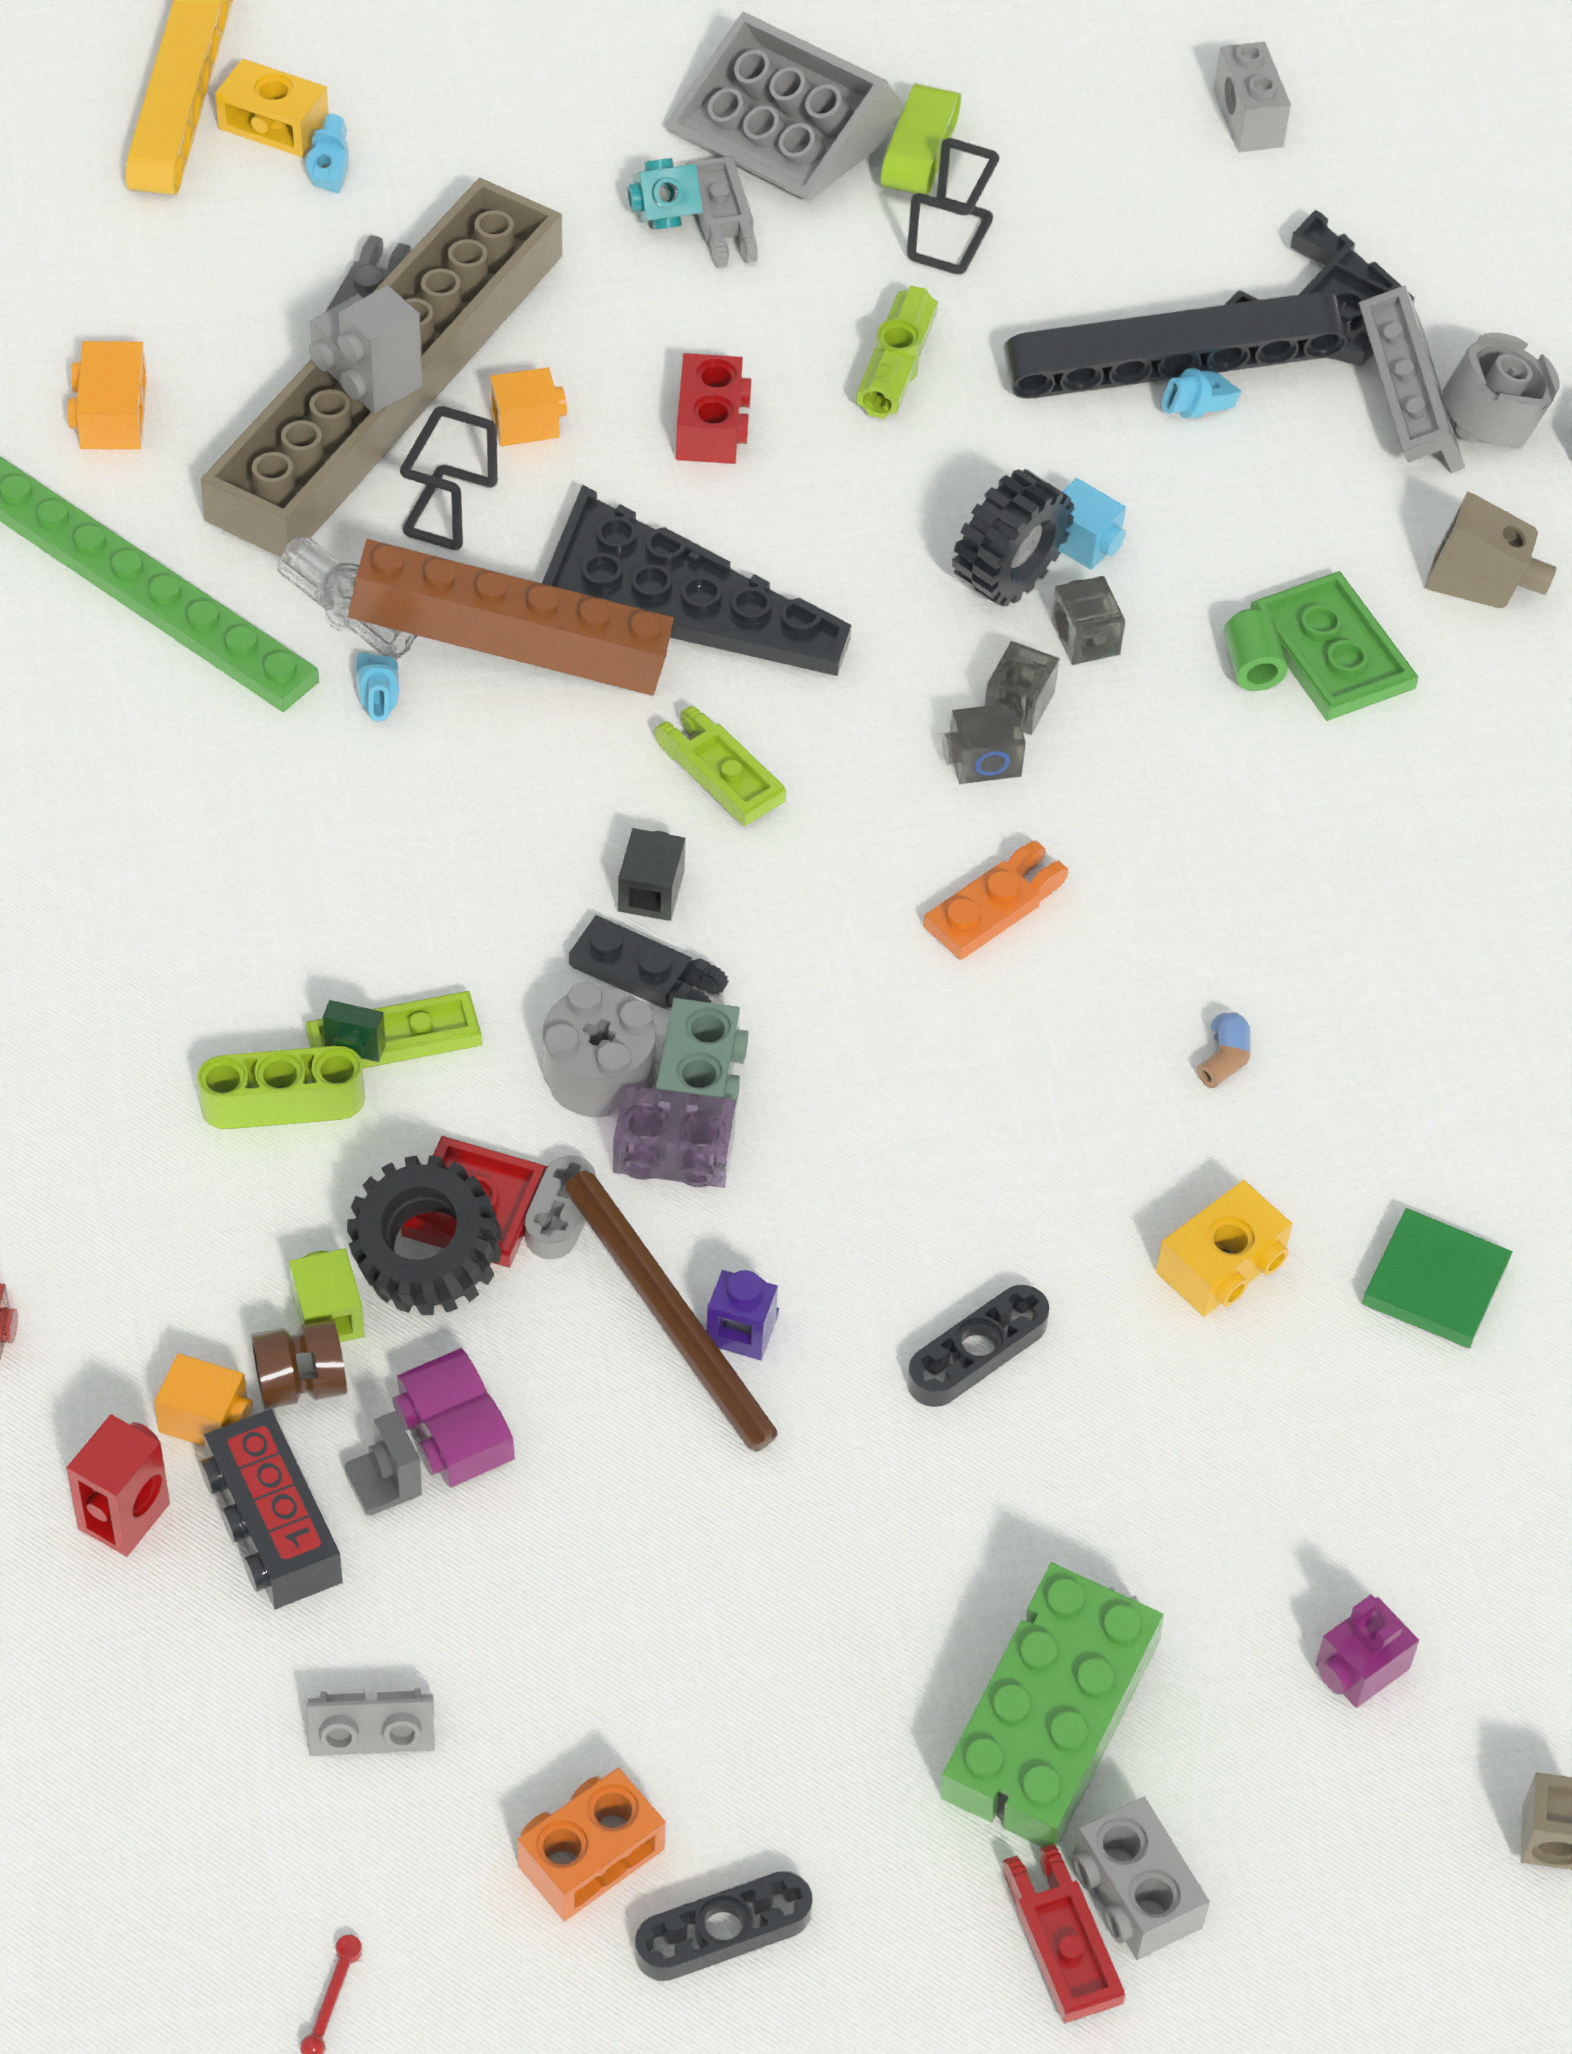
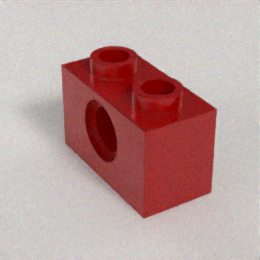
M110 1414L66 1467L78 1529L125 1557H128L170 1505L161 1442L149 1428L138 1422L128 1424Z

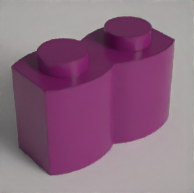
M462 1347L397 1375L399 1395L392 1398L395 1411L405 1430L415 1427L423 1440L417 1443L418 1450L431 1476L440 1473L446 1484L451 1488L515 1459L511 1431L498 1406L486 1391L474 1364Z

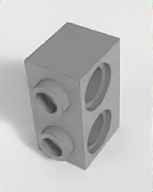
M1145 1796L1079 1827L1074 1853L1071 1856L1074 1872L1086 1890L1094 1889L1105 1907L1103 1909V1916L1108 1930L1118 1943L1126 1942L1136 1960L1203 1928L1210 1901ZM1111 1848H1120L1130 1853L1133 1858L1127 1861H1119L1111 1858L1105 1851ZM1144 1900L1155 1901L1165 1909V1912L1151 1914L1142 1910L1137 1903Z

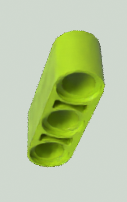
M919 83L913 84L904 106L905 109L900 116L884 158L881 172L882 187L913 194H930L939 171L942 141L946 138H952L961 106L960 92Z
M345 1046L219 1055L205 1061L197 1074L203 1119L209 1125L218 1129L343 1120L357 1114L363 1107L365 1100L361 1058L354 1050Z

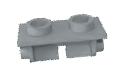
M414 1688V1691L377 1692V1700H365V1693L327 1694V1691L320 1692V1698H308V1703H306L309 1756L435 1750L433 1693L421 1694V1688Z

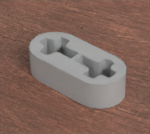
M564 1156L551 1162L546 1169L525 1219V1240L527 1247L533 1254L545 1259L561 1258L570 1253L576 1245L586 1220L569 1196L568 1198L561 1197V1185H565L568 1180L583 1170L589 1171V1173L596 1176L594 1167L587 1160L578 1156ZM554 1216L560 1217V1230H554L551 1236L543 1235L542 1230H547L550 1227Z

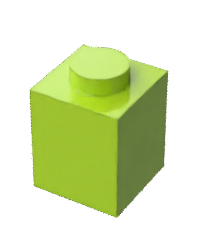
M343 1248L330 1252L323 1250L314 1251L303 1258L290 1260L291 1289L300 1324L334 1319L340 1342L365 1337L362 1302L347 1249Z

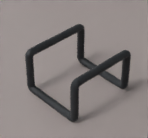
M946 138L942 141L937 198L923 193H916L911 198L907 256L911 261L957 275L965 273L993 221L992 212L975 205L999 162L1000 157L996 151L954 138ZM951 148L989 159L966 203L946 197ZM920 203L965 216L970 214L983 218L959 265L916 252Z
M446 406L436 407L432 411L400 467V474L404 478L426 485L403 525V532L406 536L450 550H459L462 547L461 489L456 483L442 479V477L447 475L488 488L497 485V428L493 421ZM442 416L487 430L488 477L449 465L438 466L432 475L411 469ZM436 488L451 492L453 539L414 528Z

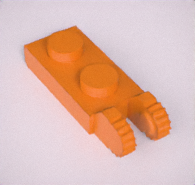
M1031 841L1017 849L1007 863L1002 861L924 915L923 927L959 960H962L1038 908L1040 901L1052 894L1054 890L1056 891L1065 882L1069 869L1059 860L1057 862L1054 861L1048 867L1046 866L1038 871L1029 883L1023 877L1042 862L1046 853L1045 848L1038 841Z

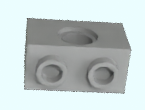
M1266 42L1220 47L1214 92L1238 152L1284 147L1291 103Z

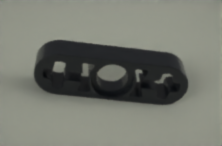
M1012 1286L913 1355L909 1363L907 1387L911 1396L917 1402L926 1406L939 1407L946 1405L1035 1343L1044 1335L1047 1328L1050 1308L1046 1296L1032 1286ZM1015 1309L1021 1314L1030 1310L1033 1312L1032 1320L1030 1321L1028 1318L1020 1316L1011 1322L1012 1310ZM1008 1325V1331L1006 1336L1003 1328H1005ZM980 1335L990 1339L995 1349L987 1355L977 1356L966 1351L962 1342L970 1336ZM950 1354H951L954 1363H952V1364L949 1366V1360H950ZM946 1369L943 1383L936 1378L928 1381L924 1380V1372L926 1370L933 1375H937Z
M781 1871L651 1916L639 1926L636 1932L635 1960L637 1966L642 1973L651 1979L670 1981L796 1936L807 1927L810 1921L813 1899L812 1891L808 1883L799 1875ZM782 1894L786 1902L795 1901L793 1914L784 1916L780 1908H772L773 1896ZM748 1903L754 1904L755 1915L760 1913V1927L758 1928L753 1927V1915ZM727 1912L740 1920L742 1930L732 1939L720 1940L708 1933L705 1927L707 1920L716 1913ZM694 1924L695 1939L700 1949H693L692 1937L687 1939V1925ZM663 1936L667 1944H675L673 1957L664 1958L660 1950L652 1951L656 1937Z

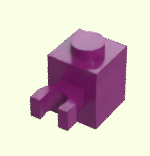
M1370 1594L1353 1607L1349 1618L1323 1636L1315 1665L1318 1667L1319 1674L1327 1687L1336 1694H1343L1355 1708H1358L1410 1670L1420 1640L1379 1597L1375 1598Z

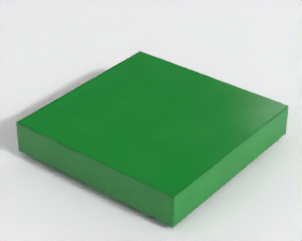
M1405 1208L1365 1291L1362 1304L1470 1349L1510 1262L1513 1251Z

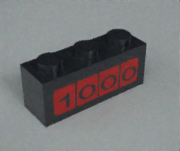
M272 1409L204 1434L207 1458L199 1461L200 1471L209 1493L213 1495L220 1492L227 1507L221 1509V1515L230 1539L233 1543L241 1540L244 1542L249 1556L244 1557L243 1562L255 1592L265 1589L274 1610L343 1583L340 1552Z

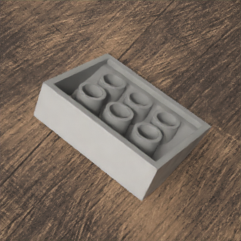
M742 11L664 126L668 131L720 157L733 156L736 165L810 202L876 150L905 108L886 79Z

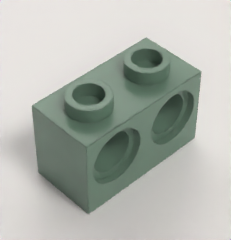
M673 998L656 1084V1121L722 1130L725 1109H736L740 1076L732 1075L734 1063L744 1064L747 1052L749 1031L739 1029L740 1007Z

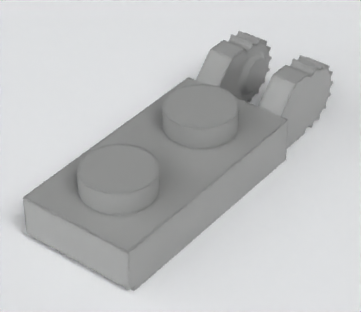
M733 156L685 162V165L696 164L703 208V213H699L698 217L705 240L710 242L711 255L715 267L728 265L729 248L725 238L739 236L741 255L745 263L757 262L758 251L753 232V217Z

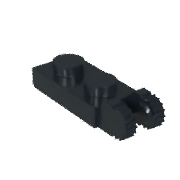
M595 915L569 952V965L572 968L664 1009L667 1006L672 1008L673 998L711 1003L712 1001L709 1000V996H706L699 989L702 991L706 990L707 993L710 992L713 995H719L724 991L729 982L725 972L721 968L711 965L710 962L701 958L692 960L690 956L598 915Z

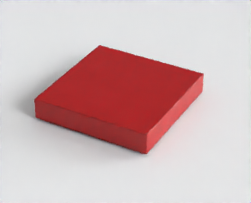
M441 1135L432 1156L442 1157L447 1168H449L453 1161L465 1168L468 1177L474 1175L481 1183L494 1208L502 1232V1240H498L502 1254L500 1263L495 1264L510 1268L525 1234L526 1214L548 1166ZM426 1212L408 1220L401 1228V1234L403 1237L445 1249L455 1234L457 1220L445 1213Z

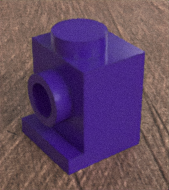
M726 1270L721 1271L707 1307L706 1329L719 1349L762 1360L779 1315V1307H777L778 1285L768 1283L756 1273L748 1270L735 1273ZM727 1320L752 1326V1335L726 1328Z

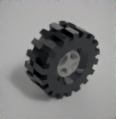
M1020 469L1014 470L1011 477L1005 475L999 480L997 489L991 487L984 494L986 500L981 506L976 504L971 512L974 515L970 523H964L960 532L964 535L963 539L957 541L954 552L958 554L952 559V567L955 568L954 575L1002 607L1008 606L1010 601L1013 603L1020 601L1023 592L1028 594L1035 588V581L1038 578L1043 580L1049 572L1047 567L1050 562H1056L1061 554L1058 549L1061 544L1067 542L1070 533L1066 529L1073 525L1074 516L1071 513L1075 508L1071 498L1028 469L1023 471Z

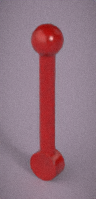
M354 1935L342 1936L336 1943L338 1962L312 2032L304 2037L300 2043L301 2054H324L326 2045L323 2036L350 1964L358 1961L362 1954L361 1942Z

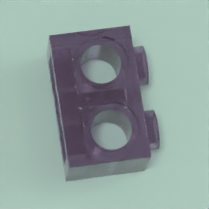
M624 1085L613 1139V1173L625 1174L639 1180L655 1178L683 1182L692 1187L713 1186L725 1188L735 1136L737 1100ZM642 1136H648V1137H652V1138H640V1137H642ZM696 1144H706L708 1146H698Z

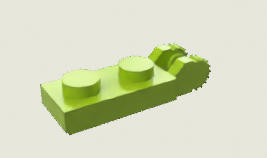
M689 706L681 711L679 715L682 726H684L685 731L693 739L689 740L673 724L667 721L654 727V736L659 746L663 748V751L665 750L667 755L673 760H677L744 827L786 801L785 786L719 723L715 725L696 706Z

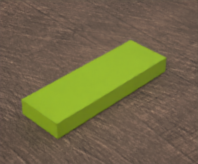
M470 991L373 1009L384 1012L386 1045L380 1062L362 1058L361 1061L363 1068L482 1046V1034ZM323 1018L305 1022L310 1048L325 1047Z

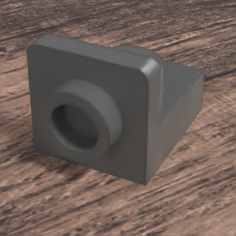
M396 1411L373 1420L375 1444L368 1446V1454L348 1461L344 1465L345 1475L364 1513L369 1516L422 1495L420 1457Z

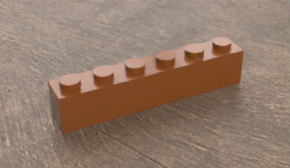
M366 539L347 617L654 696L666 658L674 617L371 539Z

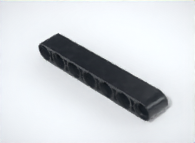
M1314 292L1017 334L1005 342L1003 351L1013 394L1020 398L1032 399L1169 380L1180 377L1189 368L1220 373L1321 359L1342 351L1347 344V337L1337 297L1328 292Z

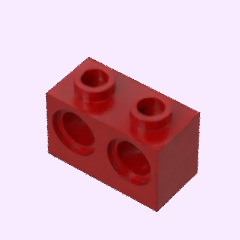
M683 353L676 431V460L736 464L737 444H747L749 414L740 413V407L750 408L752 378L742 377L743 357Z

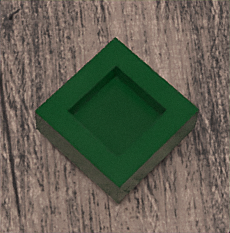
M329 1000L323 1015L325 1047L345 1046L354 1050L362 1059L380 1062L386 1045L384 1012Z

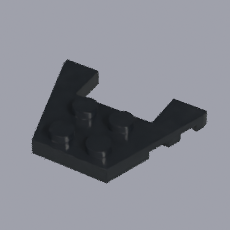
M1314 210L1293 232L1290 248L1326 266L1299 294L1328 292L1337 297L1347 344L1342 351L1326 358L1363 366L1374 352L1359 302L1399 288L1402 285L1375 261L1368 264L1354 251L1355 243L1344 233L1338 237L1327 227L1329 219L1321 212ZM1238 290L1225 305L1256 301L1258 299ZM1409 292V295L1414 304L1415 297Z

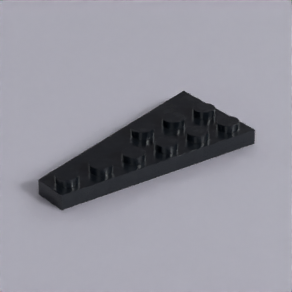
M583 484L542 581V584L674 617L670 638L834 676L839 674L851 639V624L801 598L790 600L770 590V582L755 574L750 579L730 569L731 562L665 527L654 529L636 520V512L621 504L616 509L598 500L597 492Z

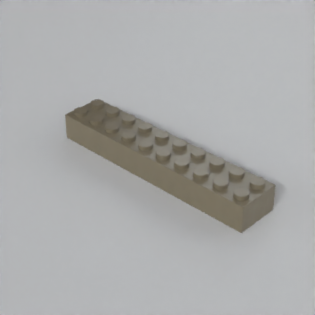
M479 177L374 290L375 292L388 285L419 312L422 387L374 414L362 402L350 398L342 384L328 371H321L311 359L201 477L205 522L290 562L561 259L562 213Z

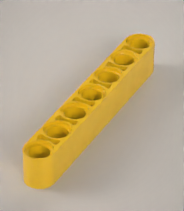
M173 0L128 153L126 165V184L128 190L177 195L179 193L233 0Z

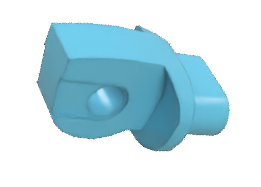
M327 114L323 128L314 132L312 137L313 149L307 155L306 169L309 179L314 186L329 190L330 192L340 193L348 170L349 149L345 139L347 129L344 119L336 114ZM329 164L328 167L321 168L323 165Z
M1189 368L1180 377L1170 379L1162 397V409L1168 414L1179 413L1183 418H1199L1205 412L1221 411L1235 407L1241 390L1219 373Z
M358 653L356 659L357 694L364 709L368 711L370 718L374 721H384L387 719L390 711L397 704L399 696L398 662L388 655L380 656Z

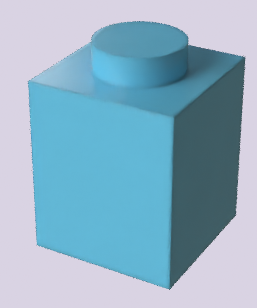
M1076 478L1062 491L1071 498L1075 510L1071 513L1074 516L1073 525L1066 529L1070 533L1067 542L1061 544L1058 550L1092 570L1106 555L1109 557L1113 556L1122 546L1126 536V531L1123 529L1126 506Z

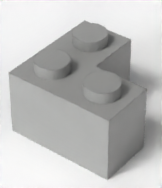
M386 285L365 298L357 294L310 320L311 344L309 345V353L313 362L321 371H328L338 380L350 398L362 402L372 413L375 414L422 387L419 312L390 286Z

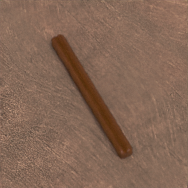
M586 1170L578 1172L565 1184V1192L747 1448L756 1452L766 1448L778 1435L773 1423L596 1176Z

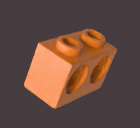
M618 1767L602 1779L599 1776H595L585 1781L573 1793L571 1801L553 1814L544 1812L533 1818L523 1828L520 1837L517 1839L518 1867L565 1922L665 1850L666 1821ZM615 1815L624 1818L627 1823L617 1828H609L603 1826L598 1821L606 1816ZM559 1851L570 1852L577 1857L568 1864H557L548 1859L551 1854Z

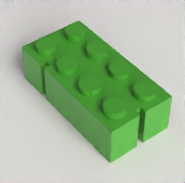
M1051 1562L1027 1608L1026 1621L1021 1619L942 1773V1800L993 1823L998 1813V1797L1000 1792L1008 1796L1004 1812L1005 1830L1040 1847L1051 1844L1058 1847L1160 1642L1164 1614Z

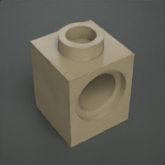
M1535 1773L1522 1806L1520 1863L1572 1870V1777Z

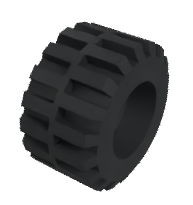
M417 1155L404 1157L405 1167L396 1170L393 1162L381 1168L385 1175L381 1180L377 1182L372 1176L367 1179L362 1185L367 1193L365 1199L355 1196L351 1209L356 1219H348L347 1233L353 1241L349 1243V1247L368 1284L372 1285L376 1294L386 1303L392 1300L398 1310L407 1313L410 1312L412 1306H416L421 1315H434V1306L442 1304L445 1312L448 1313L458 1309L455 1302L456 1299L464 1295L470 1303L479 1295L475 1287L479 1281L488 1285L495 1274L490 1264L491 1262L500 1263L502 1254L498 1244V1240H502L501 1227L481 1183L474 1175L468 1177L463 1166L453 1161L449 1168H447L442 1157L429 1155L427 1164H421ZM426 1212H441L457 1220L452 1240L444 1250L435 1256L414 1260L401 1257L394 1252L396 1237L404 1224L411 1218Z

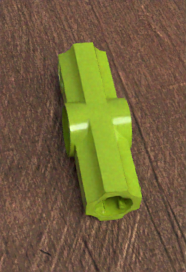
M910 285L908 289L898 291L886 321L877 329L876 347L856 395V404L862 406L869 416L885 419L887 415L897 413L909 382L917 376L919 357L938 310V300L932 298L925 288Z

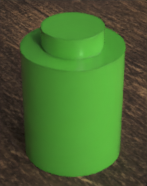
M1245 609L1228 620L1223 632L1238 684L1250 691L1266 690L1279 684L1287 675L1288 666L1272 615L1263 610Z

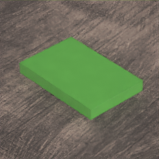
M1341 571L1251 602L1250 609L1263 610L1272 615L1289 670L1326 721L1416 689L1419 676Z

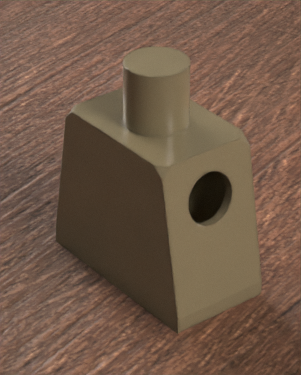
M1467 491L1435 553L1424 588L1480 604L1503 608L1507 606L1518 585L1546 595L1557 567L1531 557L1538 536V531L1534 526Z

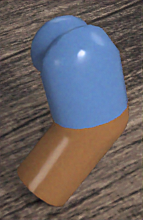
M1235 1012L1221 1013L1211 1023V1030L1218 1031L1213 1036L1219 1043V1051L1197 1066V1074L1200 1080L1209 1088L1218 1086L1246 1065L1250 1059V1025L1242 1015Z

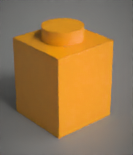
M549 367L490 376L491 414L497 428L500 446L559 438V417L567 416V403L563 387L554 386Z
M177 1353L154 1400L160 1433L201 1446H205L204 1434L250 1417L253 1408V1401L247 1398L244 1373Z

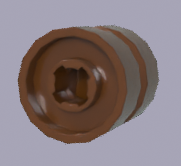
M334 1319L302 1324L297 1335L292 1336L284 1328L251 1334L255 1367L264 1410L297 1404L301 1394L308 1393L314 1401L347 1395L343 1357ZM310 1352L314 1371L299 1375L296 1354Z

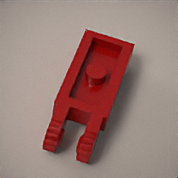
M1051 1844L1039 1849L1040 1866L1050 1889L1035 1893L1027 1869L1022 1860L1019 1859V1856L1017 1857L1016 1855L1002 1861L1003 1873L1012 1898L1017 1905V1914L1063 2024L1123 2005L1125 1999L1124 1988L1077 1880L1072 1881L1056 1845Z

